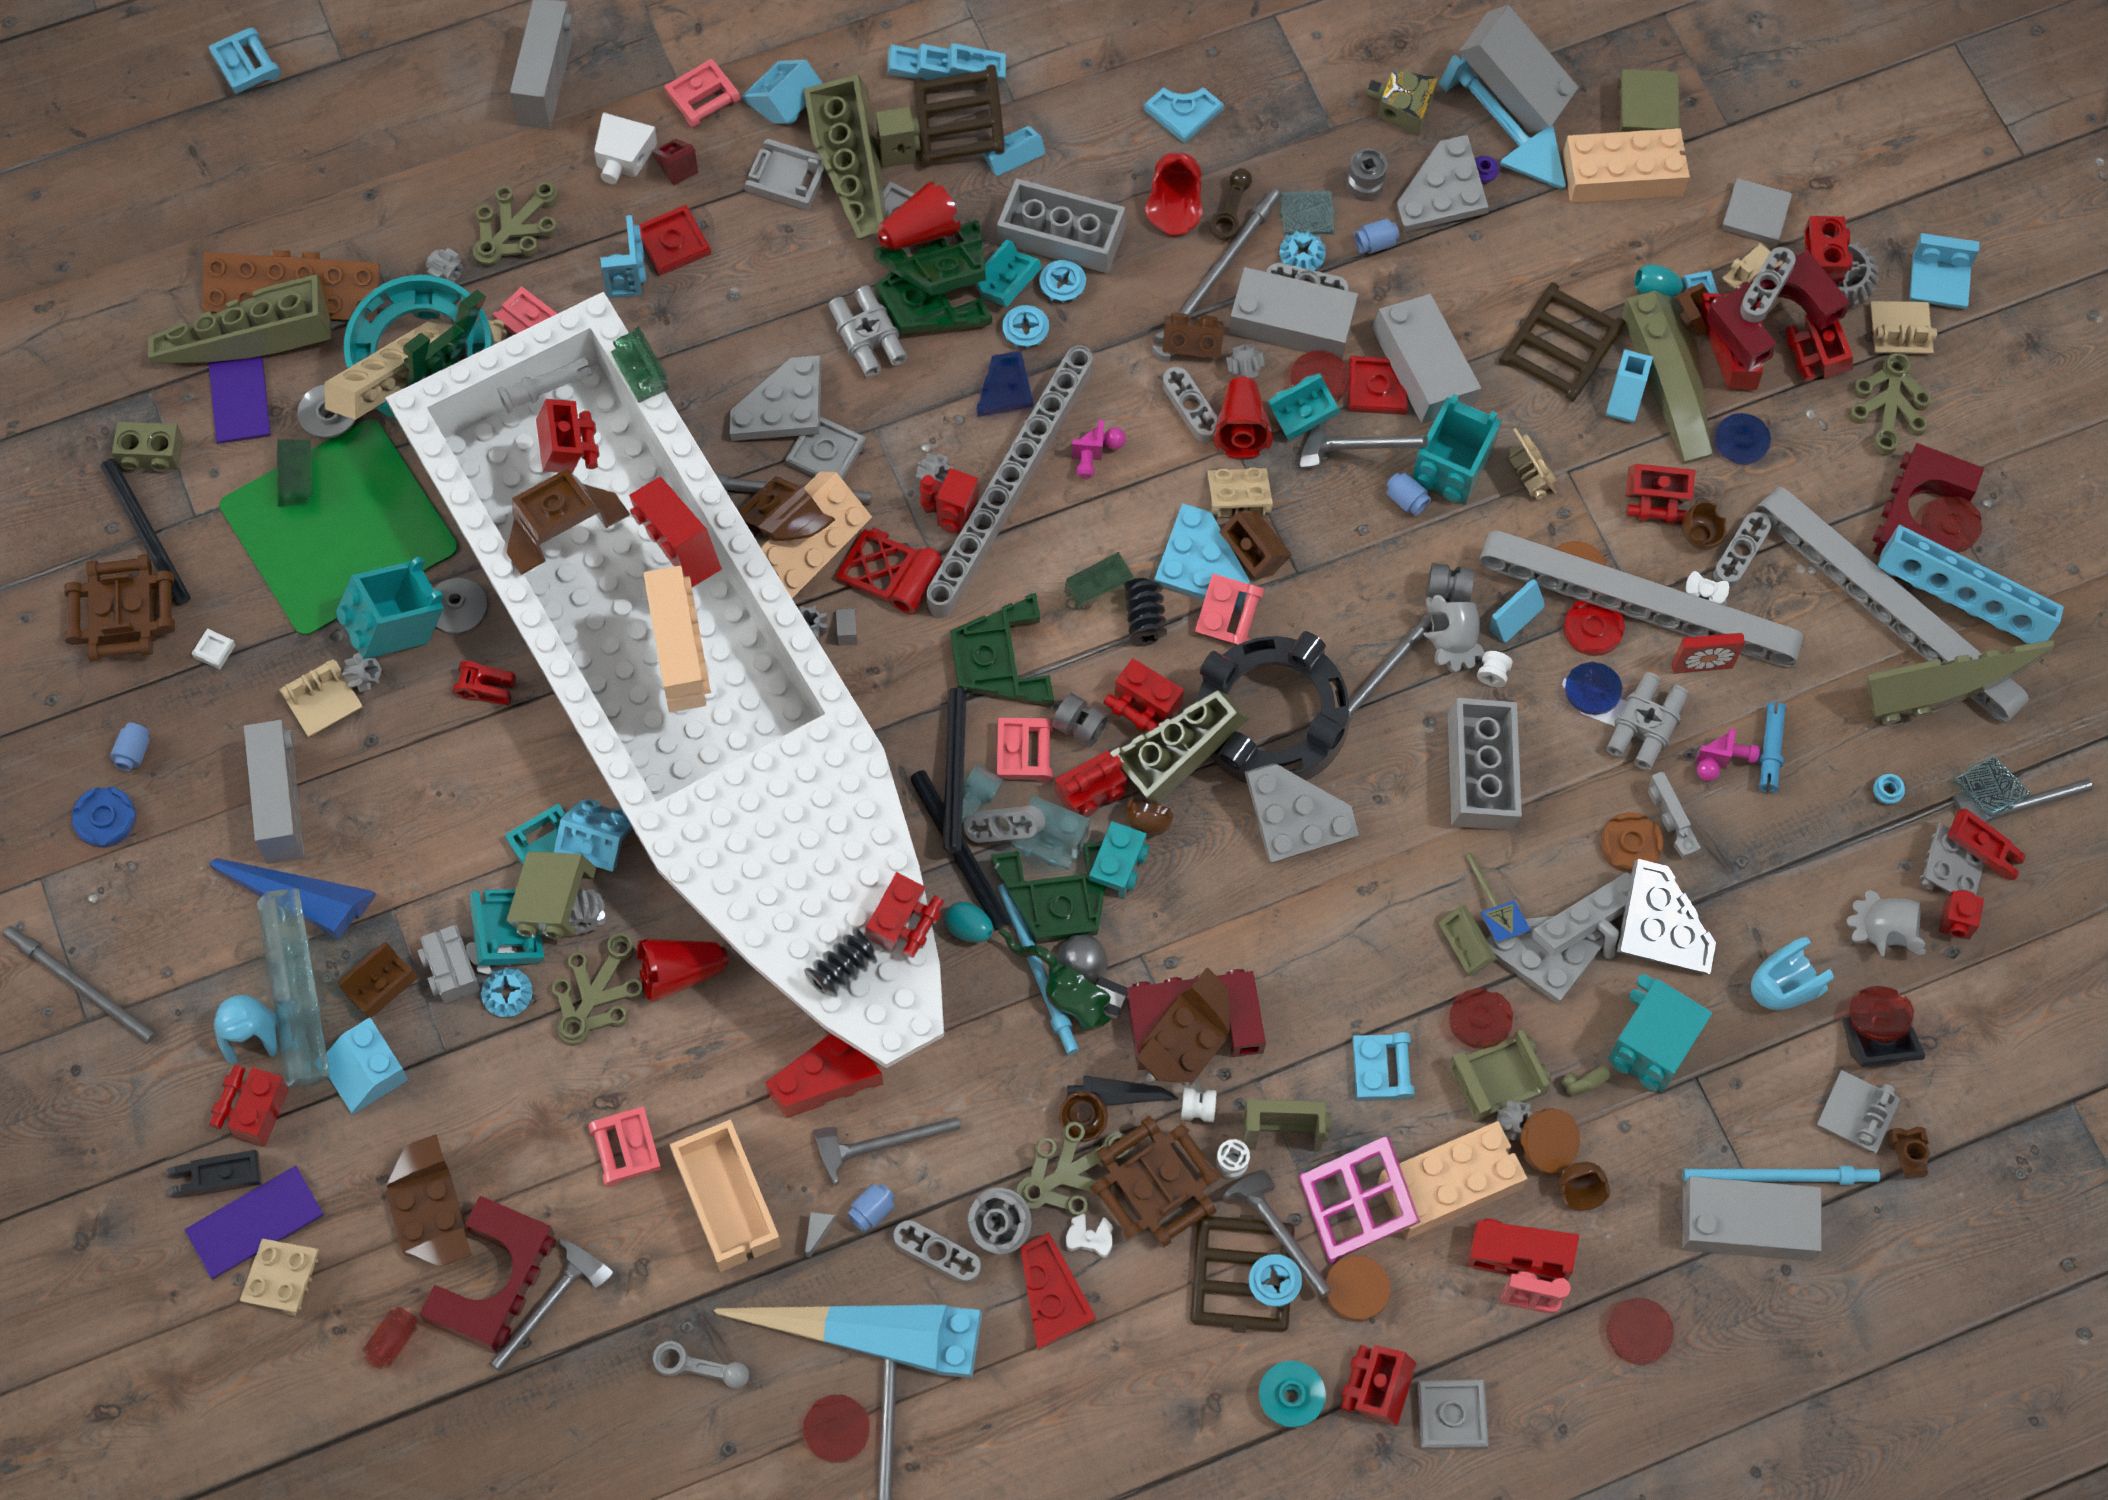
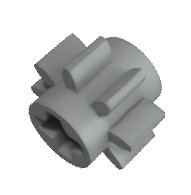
M447 248L446 251L442 249L440 251H433L426 262L427 272L431 276L455 282L463 270V266L460 264L461 261L458 259L459 254L450 248Z
M1251 344L1234 347L1231 357L1226 358L1228 371L1237 374V377L1246 376L1254 378L1259 375L1258 370H1260V367L1265 366L1263 352H1258V350L1254 349V345Z
M927 453L926 459L917 463L918 467L915 477L922 479L925 475H931L935 480L944 482L949 469H954V467L946 464L947 456L940 454L936 456Z
M816 605L812 608L800 606V613L807 624L810 623L811 626L809 627L819 642L821 633H828V627L824 624L827 622V614H819Z
M357 653L354 654L353 658L344 661L346 666L342 675L349 684V688L358 686L359 692L371 690V686L380 683L378 678L381 675L382 669L376 657L363 660L360 654Z
M1507 1101V1107L1498 1110L1497 1121H1499L1507 1139L1521 1141L1523 1126L1530 1115L1533 1114L1529 1111L1530 1104Z

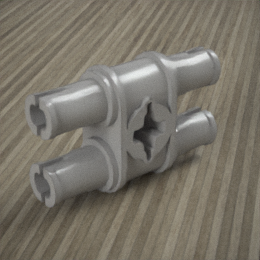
M862 286L855 291V297L864 311L856 316L852 315L843 297H837L829 302V309L838 324L836 331L839 336H842L847 345L848 354L852 358L857 359L866 378L874 377L881 371V367L872 353L874 349L883 347L893 366H899L907 361V355L898 340L899 331L890 321L886 307L879 305L870 286Z
M1645 672L1636 691L1627 696V703L1621 715L1615 719L1616 729L1606 748L1609 754L1621 758L1632 737L1644 741L1634 764L1645 771L1651 770L1660 751L1668 747L1669 738L1675 726H1678L1681 722L1679 713L1689 695L1688 690L1684 687L1673 685L1663 706L1652 702L1651 700L1661 679L1651 672ZM1646 718L1651 720L1649 724L1644 722Z

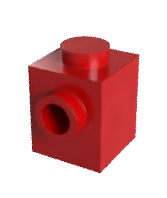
M1953 890L1943 904L1938 932L1970 940L1979 928L1984 898L1975 896L1971 891Z

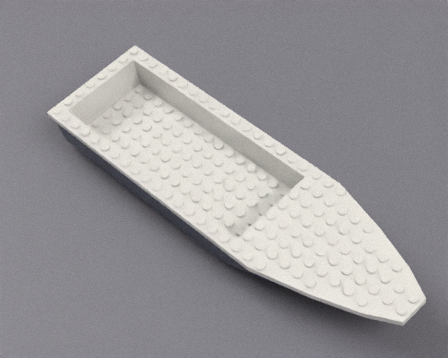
M602 292L385 397L399 425L650 859L663 878L755 970L825 1030L885 1068L943 1038L940 962L932 926L926 935L927 942L922 949H918L914 958L908 957L902 952L907 942L899 939L892 953L870 941L878 962L873 964L866 959L864 962L868 971L865 973L856 968L855 972L858 976L856 981L846 976L845 980L848 988L844 989L836 985L835 988L838 993L836 998L828 993H820L809 982L804 973L806 968L814 969L813 962L816 959L824 961V952H833L832 947L835 943L840 942L843 944L842 938L844 935H853V928L859 929L864 934L870 918L896 872L923 885L918 860L883 746L605 293ZM582 357L586 358L589 365L581 367L577 371L590 367L591 376H586L542 394L536 403L527 402L513 408L512 413L508 414L506 412L497 388L501 386L504 389L520 383L523 377L533 379L579 360ZM545 399L576 401L578 419L580 412L589 411L592 420L596 423L594 439L595 444L599 446L600 456L597 458L598 467L595 469H587L585 460L581 457L573 474L583 484L616 493L629 511L630 516L605 528L595 514L540 544L546 562L521 575L506 553L514 521L512 498L558 473L542 471L536 418ZM660 476L707 528L722 570L692 588L711 694H705L707 706L670 713L662 681L643 572L674 566L665 556L659 545L651 540L643 524L638 525L630 512L633 505L629 497L631 493ZM924 890V893H923V896H922V899H921L920 903H922V904H924V905H927V900H926V895H925V890ZM913 914L906 927L914 930L920 917Z

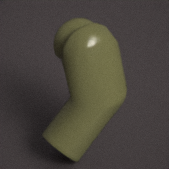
M1599 1066L1580 1080L1577 1079L1575 1074L1570 1073L1561 1080V1086L1566 1089L1565 1093L1576 1096L1596 1089L1609 1080L1610 1073L1604 1066Z

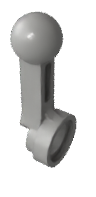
M674 1341L660 1344L653 1354L654 1366L665 1376L694 1374L724 1381L732 1389L742 1388L749 1380V1371L744 1364L732 1362L728 1365L691 1358L687 1356L685 1349ZM668 1353H678L680 1360L675 1367L666 1368L663 1366V1359Z

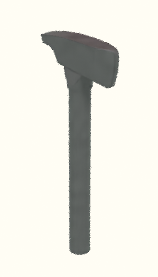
M1323 422L1314 427L1310 432L1301 455L1300 467L1312 468L1321 465L1323 454L1333 450L1427 447L1428 437L1426 435L1333 438L1326 436L1324 433L1325 424Z
M2084 779L2004 803L2005 806H2001L2000 809L1980 807L1975 793L1954 795L1953 801L1957 810L1968 809L1988 824L1996 818L2091 791L2092 783L2089 779Z
M953 1117L852 1144H838L836 1127L815 1129L814 1135L824 1167L831 1181L836 1186L839 1184L837 1173L842 1169V1163L854 1156L961 1128L958 1117Z
M1264 1169L1259 1170L1234 1184L1222 1198L1225 1200L1235 1198L1241 1202L1246 1201L1256 1209L1321 1298L1327 1296L1332 1289L1266 1202L1263 1193L1275 1189V1185L1267 1171Z
M559 1239L558 1244L567 1251L568 1265L564 1274L490 1364L500 1372L573 1282L584 1276L594 1288H598L611 1277L612 1270L582 1248L566 1240Z

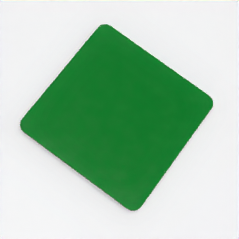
M372 419L365 420L351 427L345 433L312 448L225 495L220 501V509L293 627L302 635L312 634L338 619L336 610L351 575L410 562L416 557L423 558L425 564L422 570L424 572L453 556L457 551V543L381 425Z

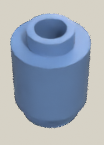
M1388 218L1361 226L1360 230L1354 232V239L1361 254L1365 252L1372 254L1396 246V239H1399V230L1395 222L1391 223Z
M1407 472L1402 475L1399 473L1395 474L1386 485L1389 488L1386 493L1387 496L1405 512L1412 513L1414 516L1419 515L1431 501V498L1427 495L1428 491Z
M127 723L125 728L120 730L110 754L115 767L124 771H131L140 767L150 743V731L147 728L136 723Z
M872 1183L850 1205L851 1210L847 1213V1216L863 1232H866L869 1228L874 1229L895 1207L892 1201L895 1196L884 1184L877 1186Z

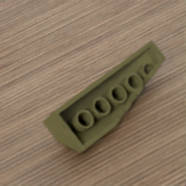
M858 74L805 88L804 94L812 141L832 180L835 191L844 206L843 208L859 240L877 236L878 226L886 219L881 166L868 88Z
M318 274L258 289L252 292L254 296L240 303L235 299L226 303L228 308L215 314H211L210 311L199 315V318L192 324L187 325L185 322H182L148 337L149 361L193 363L246 359L292 350L331 339L330 315Z
M1656 291L1629 297L1626 299L1621 317L1626 322L1625 327L1636 352L1653 357L1647 379L1683 463L1686 464L1711 457L1712 447L1698 349L1689 328L1687 329L1679 314L1682 311L1677 300Z
M2053 640L2014 646L2009 649V654H2004L2003 650L1996 649L1986 651L1978 656L1979 659L1974 660L1967 654L1956 656L1954 660L1949 661L1945 665H1941V661L1938 659L1869 674L1866 689L1874 722L1882 721L1884 725L1901 721V716L1913 714L1914 718L1924 717L1932 714L1931 710L1965 700L1991 689L2025 671L2052 653L2055 646Z

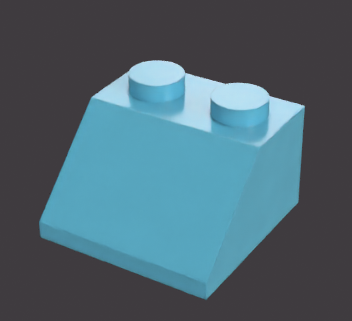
M807 60L778 61L741 96V99L773 124H790L798 119L800 116L799 112L806 106L804 89L823 83Z
M371 1018L343 1033L320 1060V1064L352 1115L408 1081L403 1068Z

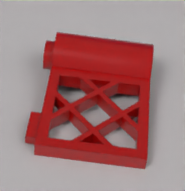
M874 527L870 531L864 529L836 574V580L889 602L902 613L908 615L915 614L927 593L931 581L943 563L940 553L930 547L915 550L888 539L889 534ZM869 540L879 544L881 551L864 556L862 549ZM896 553L906 555L902 563L890 567L887 556ZM884 558L887 568L869 573L866 563ZM864 565L866 575L857 578L847 576L851 568ZM887 575L890 576L891 582L886 591L874 587L872 580Z

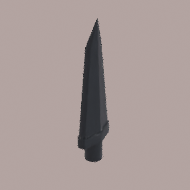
M1083 1076V1085H1067V1096L1080 1090L1088 1091L1099 1096L1106 1106L1179 1099L1161 1086L1092 1076Z

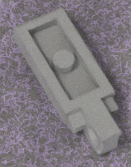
M1661 771L1652 775L1648 793L1654 805L1659 804L1664 813L1661 817L1668 832L1673 831L1677 838L1674 848L1682 859L1698 853L1700 846L1690 828L1691 823L1665 773Z

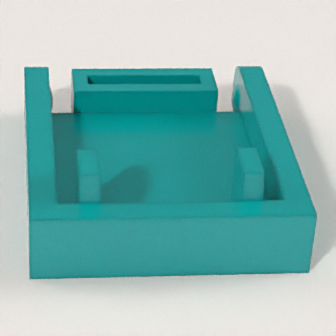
M559 803L505 834L506 841L522 866L528 851L554 852L560 820L565 815ZM551 822L555 830L528 845L525 836Z
M516 889L484 890L482 893V904L479 891H471L470 907L478 966L540 964L544 959L541 935L536 934L533 938L522 936L507 921ZM498 947H522L523 952L497 953Z

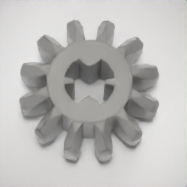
M583 888L578 890L569 924L576 929L575 936L581 933L587 934L591 930H597L600 925L605 923V903L602 900L601 894L596 893L595 890L584 891Z

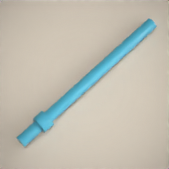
M1003 884L999 885L997 889L1021 946L1035 945L1030 932ZM1037 956L1026 957L1052 1017L1050 1023L1054 1033L1059 1034L1067 1055L1078 1052L1079 1048L1071 1032L1072 1024L1068 1014L1055 1008L1046 997L1045 989L1048 975L1041 959Z
M1838 1166V1169H1683V1181L1687 1182L1689 1177H1702L1750 1182H1838L1839 1185H1854V1182H1879L1880 1172L1879 1169H1854L1853 1166Z

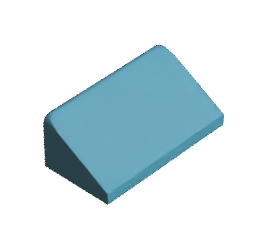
M1026 126L1004 137L1005 152L1003 154H996L995 151L981 153L992 172L999 176L1043 156L1045 148L1041 135L1030 126Z
M1534 579L1530 580L1492 615L1489 631L1501 642L1507 643L1544 608V600L1537 581Z

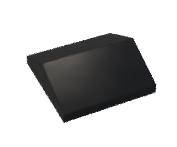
M1906 1010L1843 1017L1850 1055L1861 1067L1925 1059V1053Z

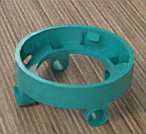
M431 275L404 276L377 287L360 302L348 322L344 337V356L347 368L378 351V343L383 332L401 316L413 313L417 318L430 320L440 317V314H443L455 322L459 309L456 304L459 301H463L470 293L450 280ZM388 299L392 304L381 311L370 323L366 317L384 303L383 301ZM482 308L478 315L479 319L475 322L467 339V358L495 345L490 324ZM387 401L375 408L381 413L396 419Z

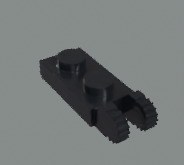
M257 1150L192 1160L189 1164L167 1169V1178L179 1179L192 1175L193 1182L170 1187L168 1189L170 1198L189 1197L194 1194L197 1196L262 1184L259 1153Z

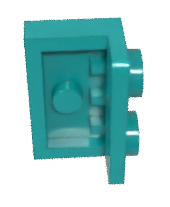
M1007 239L985 263L986 280L975 283L983 299L1007 307L1040 271L1042 265L1039 259L1019 253L1013 241Z
M1320 373L1305 377L1299 384L1288 390L1278 392L1272 399L1268 400V404L1288 441L1341 413Z
M1111 821L1090 872L1089 880L1118 890V897L1125 898L1127 891H1133L1136 886L1139 873L1135 871L1139 862L1144 864L1150 850V846L1146 845L1147 833Z

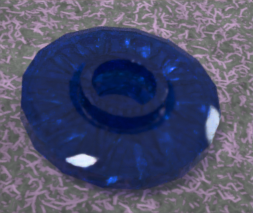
M1738 413L1722 420L1717 427L1715 441L1718 450L1730 461L1739 464H1751L1762 459L1768 452L1771 436L1769 429L1762 420L1754 415Z
M1588 662L1580 664L1571 670L1566 679L1565 693L1568 701L1575 709L1585 714L1600 715L1608 713L1617 706L1622 697L1623 686L1620 677L1612 668L1603 663Z

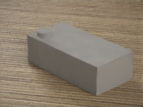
M533 0L510 89L517 125L551 129L574 36L572 29L573 14H569L567 2L556 0Z
M1509 5L1487 12L1458 51L1528 133L1550 128L1579 88Z
M1016 178L997 223L998 242L1002 245L1008 239L1013 241L1016 249L1056 260H1068L1085 268L1109 273L1126 229V207Z
M1244 267L1230 317L1229 334L1342 360L1356 309L1358 293Z
M1431 293L1380 308L1371 329L1386 357L1389 358L1390 365L1401 386L1403 385L1408 399L1420 422L1424 423L1436 419L1447 396L1451 398L1453 394L1459 395V402L1473 407L1482 388Z
M1456 698L1447 712L1451 826L1512 831L1522 817L1517 702Z
M282 720L244 725L255 841L267 864L305 858L292 731L286 730Z
M1689 1177L1683 1186L1682 1250L1813 1261L1821 1252V1187Z

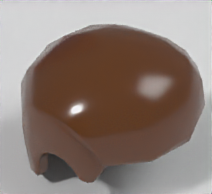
M1701 501L1694 504L1682 520L1683 535L1691 545L1700 550H1711L1719 546L1726 536V518L1720 517L1717 514V505L1715 503Z
M1135 798L1128 800L1126 820L1132 829L1147 833V836L1161 835L1169 830L1173 819V813H1171L1170 808Z
M1080 1090L1067 1096L1061 1104L1059 1121L1063 1130L1069 1123H1080L1084 1128V1136L1080 1141L1087 1142L1098 1138L1107 1126L1108 1111L1105 1103L1099 1096ZM1071 1126L1068 1133L1071 1137L1076 1138L1079 1135V1130L1077 1127Z
M1574 1163L1563 1170L1559 1179L1560 1194L1568 1208L1577 1211L1592 1210L1603 1205L1610 1196L1607 1176L1600 1165L1595 1163Z

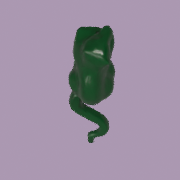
M1000 928L998 933L1005 938L1008 948L1013 953L1022 957L1037 956L1048 964L1049 977L1045 991L1047 999L1055 1008L1076 1017L1081 1029L1084 1031L1096 1030L1111 1020L1104 1013V1008L1110 1003L1109 993L1089 982L1081 973L1073 968L1060 965L1057 958L1048 949L1039 945L1020 946L1014 942L1009 932Z

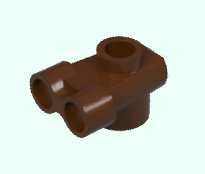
M1915 1127L1909 1130L1902 1128L1889 1130L1887 1132L1891 1149L1896 1151L1904 1177L1924 1178L1927 1176V1160L1930 1151L1927 1146L1929 1142L1926 1129L1924 1127Z

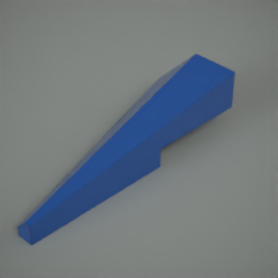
M216 858L210 862L213 870L289 914L291 912L337 940L341 938L355 917L360 919L376 896V893L371 890Z

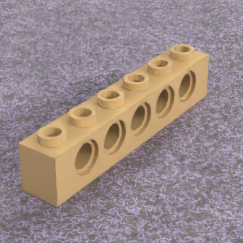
M430 319L325 382L324 387L325 410L356 420L386 401L385 397L406 388L405 374L409 373V369L404 366V359L408 358V356L403 353V346L419 333L427 336L431 343L453 325Z

